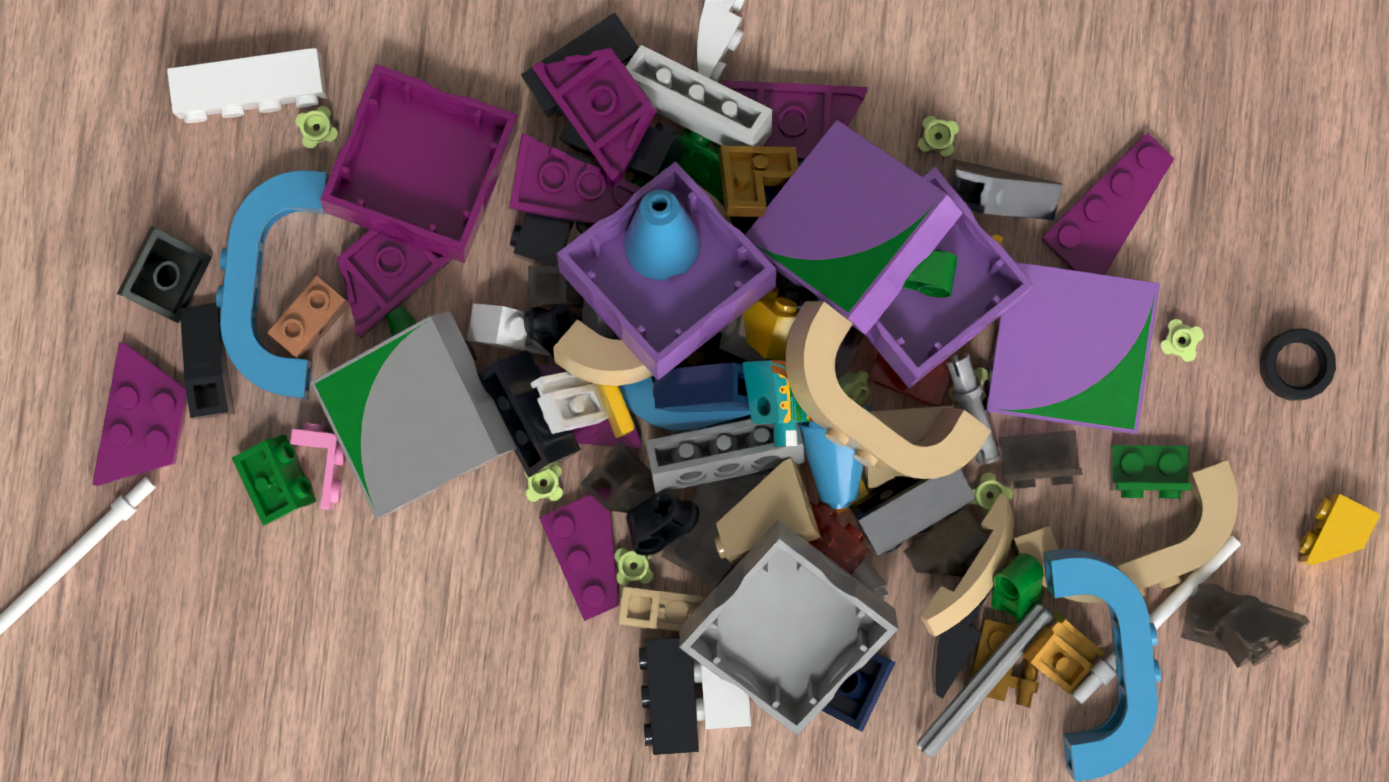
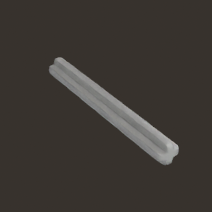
M1035 604L919 738L917 746L923 753L930 757L938 753L1020 658L1042 629L1052 621L1053 616L1045 607Z

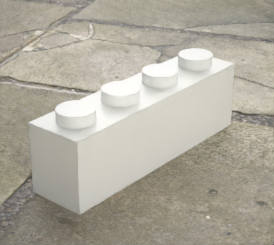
M640 45L626 66L657 109L656 113L719 145L763 146L772 133V109L643 45Z
M317 48L167 69L172 111L179 119H184L185 123L204 122L207 120V115L220 113L222 118L240 117L244 115V110L259 108L261 113L276 112L281 110V105L296 103V107L300 108L312 107L319 104V99L327 98L322 54Z

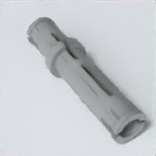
M962 352L961 359L959 353H956L945 360L955 387L952 394L954 400L960 403L961 409L967 411L991 430L983 446L976 454L978 464H984L985 457L987 464L998 460L1001 455L998 451L981 397L983 387L980 382L976 381L969 353Z

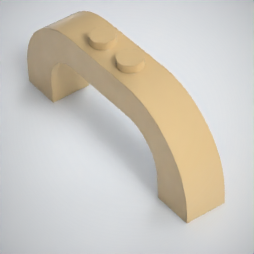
M700 187L710 197L721 216L733 225L730 217L726 216L725 209L721 203L708 191ZM578 319L553 347L556 364L572 375L594 384L608 386L627 385L653 376L622 340L603 337Z
M805 301L789 332L786 345V372L796 401L814 422L827 431L825 436L830 441L842 447L848 446L855 452L853 457L867 467L874 468L875 466L889 474L920 479H934L949 475L973 459L983 446L991 430L963 409L944 408L928 435L920 441L911 444L849 398L841 389L836 378L835 358L841 342L853 323L824 301Z
M1228 460L1220 461L1188 473V483H1192L1196 511L1192 526L1181 539L1115 564L1135 584L1142 597L1146 595L1144 588L1158 584L1159 589H1164L1180 583V575L1193 571L1207 563L1227 542L1233 530L1238 510L1237 486ZM1050 525L1013 537L1012 541L1016 556L1021 553H1027L1040 563L1044 571L1042 588L1048 592L1043 552L1059 550ZM1086 594L1060 597L1084 603L1105 602L1099 597Z

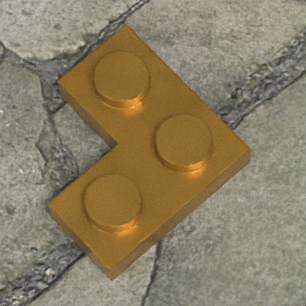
M721 145L718 157L726 216L764 217L767 208L764 186L784 187L799 168L796 147Z

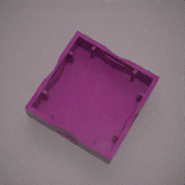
M375 64L356 110L352 133L338 154L320 198L323 212L465 263L518 130V115L470 97L445 93L423 80Z

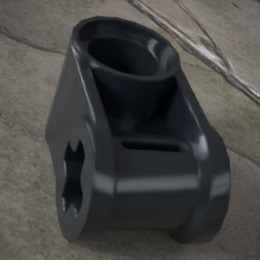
M565 304L555 305L548 310L543 307H532L525 314L524 328L527 335L554 358L553 347L577 319L581 322L582 319Z
M670 490L659 492L643 505L632 509L625 517L634 552L637 555L649 556L662 551L667 545L682 535L691 532L696 527L700 512L697 504L690 500H679L678 496Z

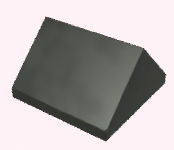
M151 226L117 294L179 324L181 320L180 308L188 306L212 256Z

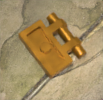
M983 618L980 631L982 635L978 640L969 680L1016 626ZM1025 660L1022 678L1011 676L1012 666L986 697L1005 702L1008 687L1019 689L1015 704L1030 708L1033 693L1037 694L1040 684L1036 682L1039 669L1028 660Z

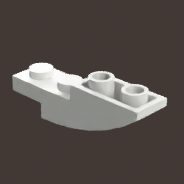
M705 0L697 40V72L716 82L721 78L727 64L722 62L728 49L736 50L745 33L740 30L742 18L733 14L732 11L734 9L740 12L746 0Z

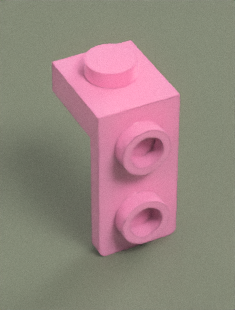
M303 423L302 430L292 429L290 444L328 449L321 509L333 510L334 503H340L342 494V481L337 480L338 466H344L346 456L336 435L325 433V425Z

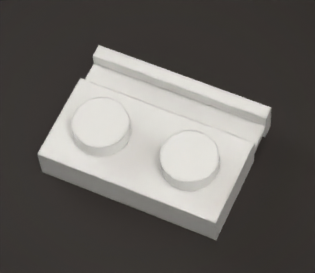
M569 372L543 376L530 383L532 388H537L541 397L537 400L552 434L598 424L610 417L596 384H590V382L582 380Z

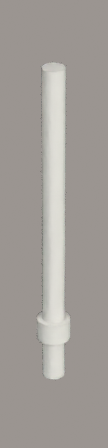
M147 476L127 495L121 494L110 505L112 509L0 614V635L122 519L127 521L137 511L136 506L156 488V485Z
M1230 535L1222 549L1211 560L1195 569L1149 615L1150 623H1154L1156 630L1241 546L1234 536ZM1114 651L1104 661L1100 659L1090 669L1091 674L1071 693L1080 704H1083L1102 684L1106 686L1116 676Z

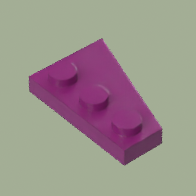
M606 487L539 517L584 621L619 606L609 489Z

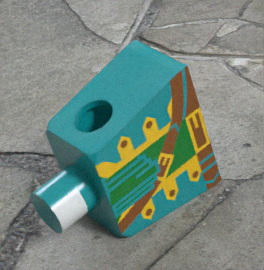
M786 360L743 362L752 422L754 424L773 423L774 447L798 446L797 422L814 421L802 410L792 393L786 372Z

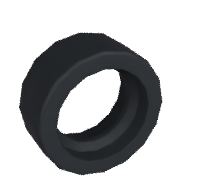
M1306 328L1290 329L1274 336L1264 347L1259 360L1260 375L1266 387L1276 396L1289 401L1306 400L1323 393L1331 384L1336 371V357L1330 343L1319 333ZM1291 343L1309 345L1319 358L1320 368L1317 377L1310 384L1302 387L1286 384L1276 371L1278 353L1284 346Z

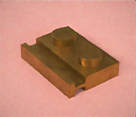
M1056 612L1053 616L1056 619L1049 628L1045 626L1022 656L1071 695L1094 666L1091 664L1093 659L1097 655L1102 657L1105 652Z

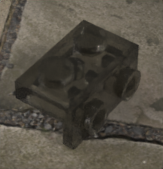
M1076 430L999 437L1003 483L1013 482V489L1036 487L1037 479L1048 478L1051 479V486L1074 484L1073 476L1083 475L1082 467L1079 468Z
M1199 584L1188 598L1181 638L1254 660L1258 655L1263 624L1270 615L1272 606L1261 602L1260 599L1251 595L1241 596L1225 591L1223 587L1216 584Z

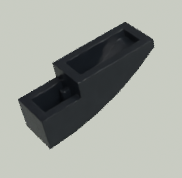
M959 577L957 583L955 584L952 590L953 592L955 591L963 577ZM989 593L958 624L936 636L932 665L933 693L942 699L982 635L981 632L971 627L970 624Z

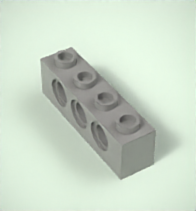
M751 419L645 441L655 494L663 490L671 491L773 470L784 460L790 458L796 465L804 463L803 440L798 422V446L774 447L773 423L754 424Z

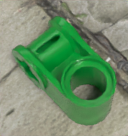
M933 250L910 273L902 288L917 291L930 297H951L958 257L947 251Z
M1027 553L1019 554L996 574L993 579L994 589L991 607L997 611L1004 610L1016 618L1017 624L1035 604L1042 605L1041 592L1044 571L1034 557Z

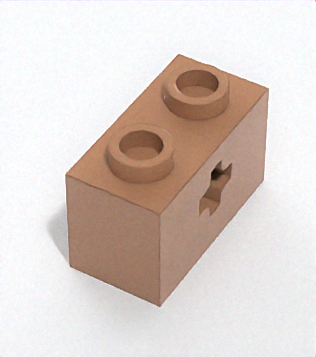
M316 275L267 333L298 359H304L350 304L328 283Z

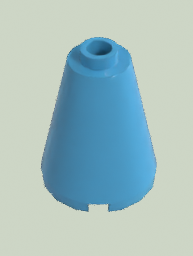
M659 189L647 193L640 202L624 235V251L632 268L645 278L659 281L669 280V277L688 272L697 261L700 250V236L697 227L675 195L669 191Z
M866 404L864 409L872 414L870 405ZM798 422L803 446L820 500L828 503V507L834 509L849 507L851 505L850 502L858 498L863 464L853 457L855 452L848 446L842 447L830 441L825 436L827 431L816 422Z

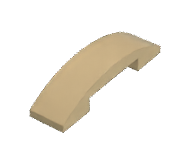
M1003 494L999 495L981 523L988 540L955 591L953 592L940 586L922 614L921 619L929 634L936 637L969 615L993 587L994 576L1003 569L1011 549L1015 527L1013 509L1007 496Z
M623 586L618 624L680 632V626L707 597Z

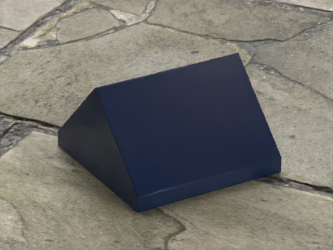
M875 653L862 668L851 674L841 684L833 699L821 711L863 732L896 662Z

